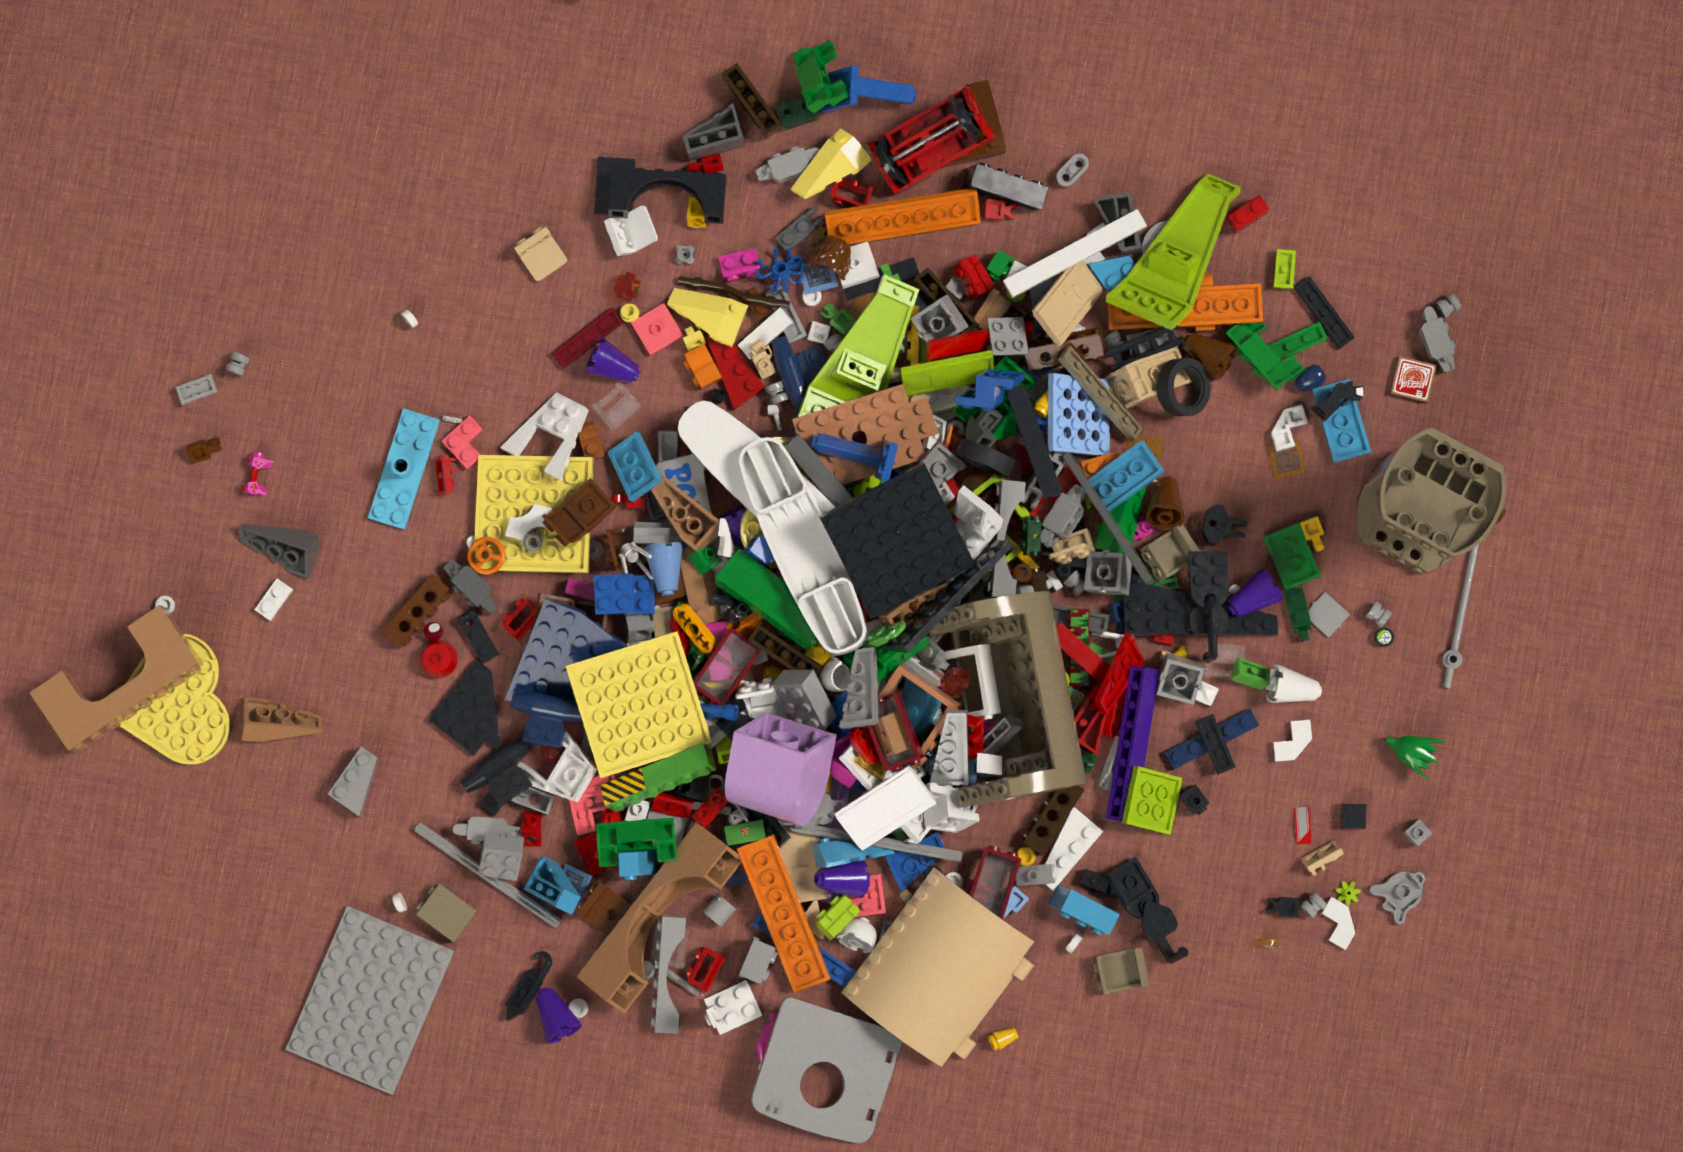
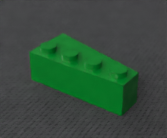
M1145 487L1110 512L1132 547L1137 530L1138 517L1141 512V503L1146 490ZM1103 520L1102 525L1097 527L1096 533H1098L1096 541L1092 540L1094 548L1100 551L1108 550L1111 553L1125 554Z

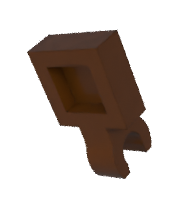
M755 286L748 289L750 295L760 296ZM749 304L757 322L774 313L772 308L766 307L764 304Z
M219 437L212 438L208 443L203 439L187 444L186 449L192 464L210 459V453L221 451L222 447Z

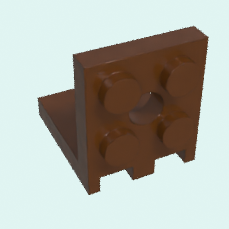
M600 882L599 884L595 883L588 891L591 895L587 900H581L576 907L578 909L576 914L588 920L608 936L615 928L617 922L628 911L631 904ZM609 909L617 911L618 916L615 920L607 918L606 913Z

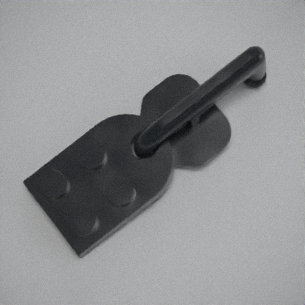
M1189 551V594L1192 601L1197 605L1189 614L1190 629L1197 635L1208 636V652L1203 654V661L1211 663L1218 657L1217 635L1223 634L1228 629V613L1221 607L1229 593L1227 551Z
M1136 856L1105 875L1126 912L1134 918L1142 919V929L1147 937L1157 944L1168 963L1173 964L1188 956L1189 951L1186 947H1179L1178 951L1174 953L1165 938L1177 929V919L1169 907L1159 904V895Z

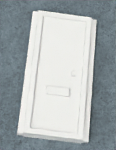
M908 765L835 812V816L856 845L863 851L937 802L915 771Z

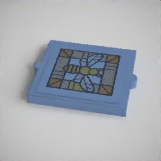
M808 263L805 264V269L801 273L803 274L801 283H803L806 295L838 287L834 271L823 265L820 268H814Z
M565 864L563 871L581 897L578 902L579 904L587 892L592 876L569 864Z

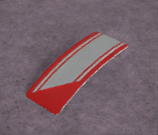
M1309 807L1294 808L1296 844H1311Z

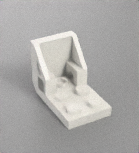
M964 485L958 491L954 515L958 520L955 525L974 561L1001 529L1004 519Z

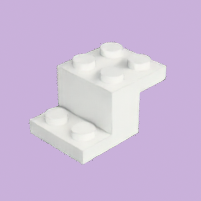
M926 784L927 789L937 803L924 811L925 828L957 833L979 822V814L971 813L970 810H963V807L961 808L957 791L960 789L953 788L951 785Z

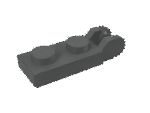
M817 205L806 214L800 216L775 238L786 252L787 248L794 249L825 220V214L819 216L814 223L809 220L819 210Z

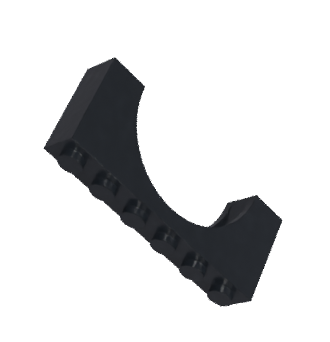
M625 167L611 168L608 218L628 219V213L632 204L641 194L653 188L669 186L688 192L698 201L703 210L704 223L724 224L726 174L720 172L703 173L701 171L684 172L682 170L665 171L663 169L646 170L644 168L627 169Z

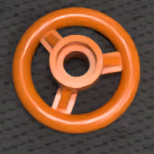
M481 537L475 540L468 550L469 565L475 572L482 575H490L497 572L505 562V549L501 542L493 537ZM486 542L494 544L498 548L500 555L493 554L491 549L487 547ZM480 545L481 548H479L476 553L478 561L475 563L473 554L476 547ZM488 552V557L484 559L483 554ZM490 560L498 561V563L493 568H480L484 563L489 562Z

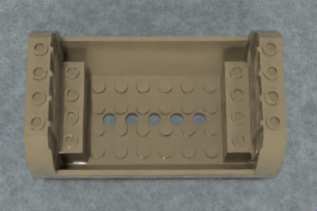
M1434 428L1426 429L1414 435L1381 461L1366 479L1359 493L1355 508L1357 536L1361 539V543L1369 547L1374 545L1379 548L1378 552L1386 556L1390 554L1396 557L1395 561L1405 565L1407 563L1413 566L1412 570L1419 574L1431 572L1445 565L1452 558L1470 551L1490 533L1502 511L1505 501L1506 476L1502 464ZM1377 532H1382L1385 535L1383 542L1376 539ZM1394 541H1399L1402 544L1401 551H1396L1393 548ZM1411 550H1416L1419 553L1418 560H1413L1410 557Z
M1040 591L1009 595L953 607L929 632L930 635L951 633L954 650L990 644L1001 713L994 714L993 718L989 719V721L995 720V722L997 721L996 724H998L1004 717L1012 715L1020 719L1022 726L994 754L1002 756L1001 776L980 777L978 775L979 784L959 788L960 790H957L961 808L1087 784L1050 592ZM975 655L956 659L958 674L965 683L964 691L962 692L965 710H967V713L984 710ZM969 728V732H974V729Z

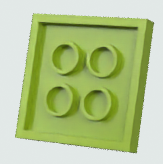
M1134 766L1122 823L1171 835L1183 778Z

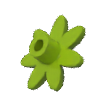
M1342 881L1343 889H1336V892L1342 894L1339 896L1338 901L1345 899L1347 906L1350 905L1351 900L1358 902V898L1355 895L1360 893L1361 890L1354 889L1355 882L1350 883L1348 887L1347 883Z

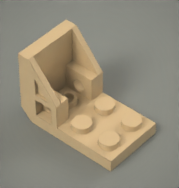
M1178 347L1171 348L1127 364L1107 375L1104 379L1110 380L1108 382L1110 392L1127 410L1157 396L1156 382L1161 368L1168 361L1181 359L1182 356ZM1181 369L1177 373L1174 380V389L1192 382L1186 370Z

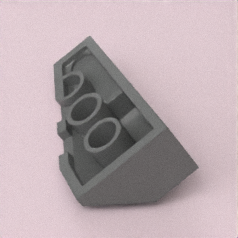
M241 524L239 526L240 541L258 553L264 552L269 555L271 561L274 563L278 561L285 565L287 571L305 578L310 577L319 553V535L297 529Z

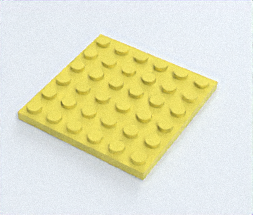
M478 456L474 541L481 537H493L501 542L505 549L506 557L503 566L498 571L589 573L590 532L573 548H570L568 545L564 547L555 538L557 535L555 531L551 533L547 528H537L532 532L538 533L542 537L543 543L541 548L534 552L527 550L523 545V541L506 537L505 533L510 517L518 518L526 515L531 511L534 504L555 510L590 478L593 480L594 458L569 457L570 461L568 467L564 469L561 482L544 472L553 458L552 456ZM531 538L529 540L530 545H534L536 543L535 538ZM486 542L487 547L491 549L493 554L500 555L498 548L494 544ZM478 545L474 551L475 563L478 561L476 553L477 550L481 548L480 545ZM488 552L483 554L484 559L488 557ZM490 560L489 562L484 563L480 568H493L498 563V561Z
M678 632L565 666L600 778L670 757L701 743L705 745L712 743Z

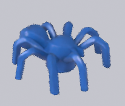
M775 247L773 249V266H765L760 258L757 259L761 268L771 271L765 275H761L759 270L755 272L759 279L767 278L770 275V278L776 281L775 287L770 285L772 293L778 290L780 281L783 280V289L787 293L789 287L786 277L793 284L801 283L803 279V274L801 273L805 269V263L803 262L801 265L802 256L796 255L790 258L791 248H787L785 261L777 262L778 248ZM789 274L800 275L799 280L795 281Z

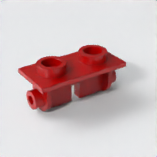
M716 788L707 798V802H704L692 818L704 828L709 826L723 807L728 804L725 793Z

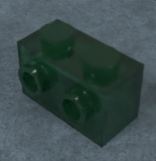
M803 95L797 96L796 100L791 102L789 100L781 101L775 107L783 132L819 120L818 112L813 113L807 108Z

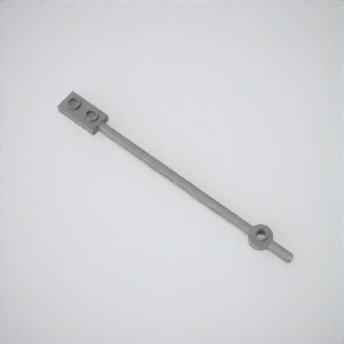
M1479 544L1470 550L1451 648L1442 657V663L1446 667L1443 687L1448 689L1451 687L1454 669L1458 668L1462 663V655L1458 652ZM1450 656L1456 658L1455 663L1450 662Z

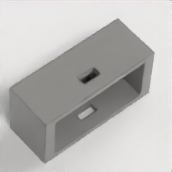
M529 787L513 798L512 801L549 815L556 797ZM534 793L540 797V801L536 805L530 804L528 800L529 796Z

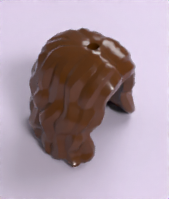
M833 235L827 236L811 252L808 264L814 268H820L822 265L826 266L831 271L837 273L844 281L851 265V248L845 240Z

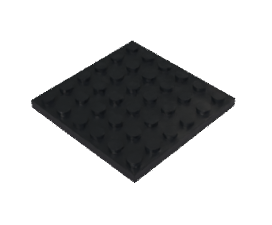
M924 462L819 516L871 619L975 565Z

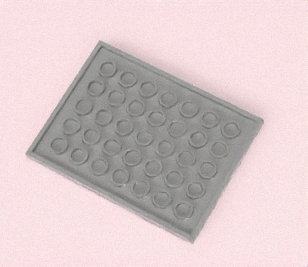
M347 906L285 1050L394 1095L455 951Z

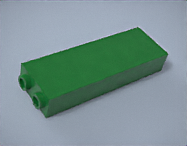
M738 549L715 577V584L739 602L746 604L750 610L808 651L811 647H816L819 640L800 611L786 582L741 549Z

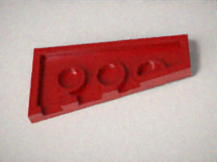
M710 334L706 335L707 342L735 410L764 390L765 386L735 344L732 347L714 341L709 337Z
M1131 633L1124 634L1095 697L1094 702L1102 715H1108L1126 689L1130 665L1141 667L1145 661Z

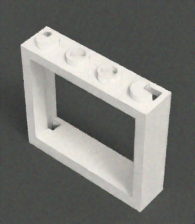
M990 644L975 645L943 652L942 658L945 661L975 655L984 710L967 714L984 717V720L992 719L994 714L1001 713ZM941 706L932 721L935 726L942 717Z

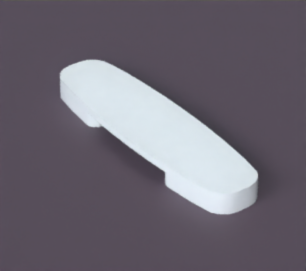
M701 401L695 403L679 420L678 430L680 437L708 471L756 516L743 480L739 457L745 446L761 438L712 402ZM801 473L822 514L834 509L833 504Z
M765 437L751 442L743 448L739 457L743 480L763 534L792 596L811 630L826 651L834 655H843L856 650L864 643L867 636L863 612L853 583L819 518L822 512L793 459L780 441L775 438Z

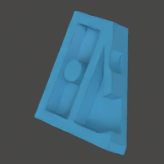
M1124 255L1118 258L1090 262L1087 265L1107 292H1111L1127 277L1136 264L1129 255Z

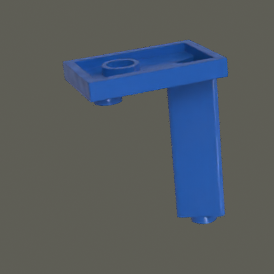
M849 66L828 73L831 84L840 79L845 83L848 97L834 107L828 103L821 108V112L830 113L857 105V96L913 104L916 99V91L913 85L858 77L859 67Z
M819 432L817 436L813 435L811 447H814V452L876 467L875 478L885 482L890 479L898 448L897 443L884 439L882 448H877Z

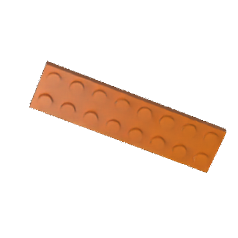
M976 188L825 212L828 236H837L848 244L981 223Z
M1261 283L1200 287L1192 312L1178 326L1194 327L1263 323ZM1108 303L1109 331L1157 329L1162 327Z
M774 834L738 847L737 851L793 992L795 993L830 980L831 977Z

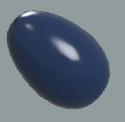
M1311 365L1305 368V371L1296 378L1295 386L1300 391L1313 390L1325 382L1326 375L1319 365Z

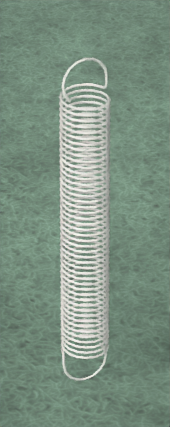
M667 969V972H669L667 977L677 981L675 983L681 984L680 986L690 990L689 992L695 993L693 995H696V997L699 996V989L683 980L679 975L674 974L670 969Z

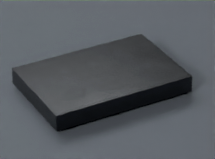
M598 157L594 215H608L611 168L625 167L627 169H635L636 159Z

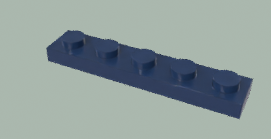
M1251 709L1218 725L1225 743L1259 726ZM1198 735L1164 754L1172 769L1175 770L1207 753V749L1201 735Z

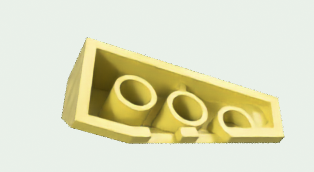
M840 128L825 142L792 186L791 191L803 199H807L825 190L827 185L842 181V177L850 173L852 175L858 173L871 161V157L854 136Z
M674 288L667 303L668 306L681 316L694 322L697 328H702L710 334L709 337L714 341L730 347L735 342L748 305L730 298Z

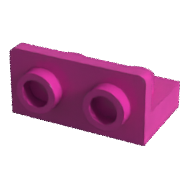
M756 248L718 256L723 280L727 279L728 282L738 280L739 276L746 275V277L756 276V270L761 272L757 261Z

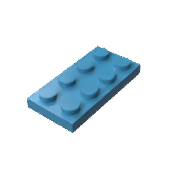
M1350 379L1313 389L1315 402L1317 403L1321 398L1326 401L1328 393L1336 384L1350 382ZM1352 401L1348 406H1342L1341 403V406L1325 422L1321 419L1333 463L1371 453L1356 401Z
M1141 440L1089 478V481L1111 512L1162 475L1165 470L1145 441Z

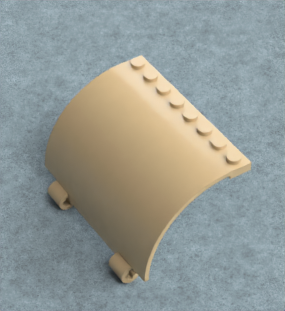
M933 868L841 993L901 1041L942 1067L953 1051L963 1059H966L977 1044L970 1038V1035L1014 976L1023 981L1035 966L1023 957L1034 941L992 913L939 870Z

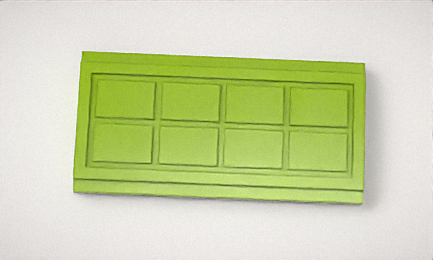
M990 350L902 367L901 380L906 396L976 384V376L986 369L994 368L993 352Z

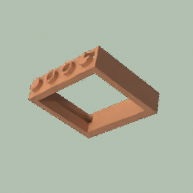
M904 664L897 667L878 696L879 699L892 694L905 676L948 706L947 710H958L957 708L960 703ZM947 710L921 747L924 756H926L929 750L932 752L937 746L938 742L936 740L942 734ZM868 726L858 727L865 729L870 734ZM900 752L895 754L894 756L896 758H900L906 756V754ZM923 757L919 759L921 763L910 767L913 770L918 768V766L922 767V765L926 762L927 758Z

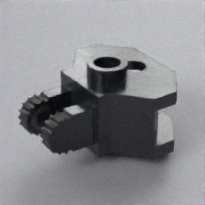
M1216 504L1204 516L1202 535L1206 542L1211 545H1216L1224 537L1245 538V533L1231 531L1232 524L1241 527L1247 526V522L1233 519V517L1228 515L1223 505ZM1210 521L1214 523V527L1209 525Z

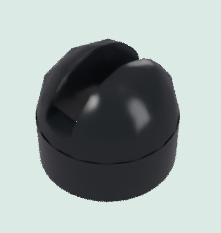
M712 389L710 400L714 404L715 401L721 404L725 399L726 392L721 389Z

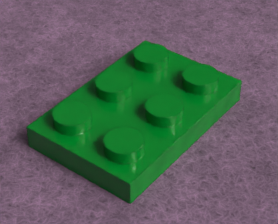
M1299 523L1263 537L1285 591L1321 576Z

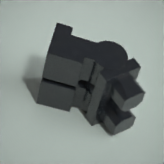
M1353 382L1338 383L1328 393V399L1324 401L1321 398L1311 410L1325 422L1341 406V403L1342 406H1348L1352 401H1360V398H1363V386H1353Z

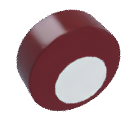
M431 622L424 627L423 633L428 641H437L443 636V629L439 623Z

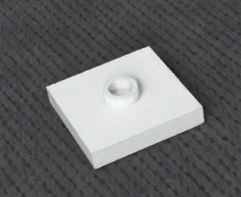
M868 241L851 246L849 272L846 274L844 281L840 278L843 289L880 277Z

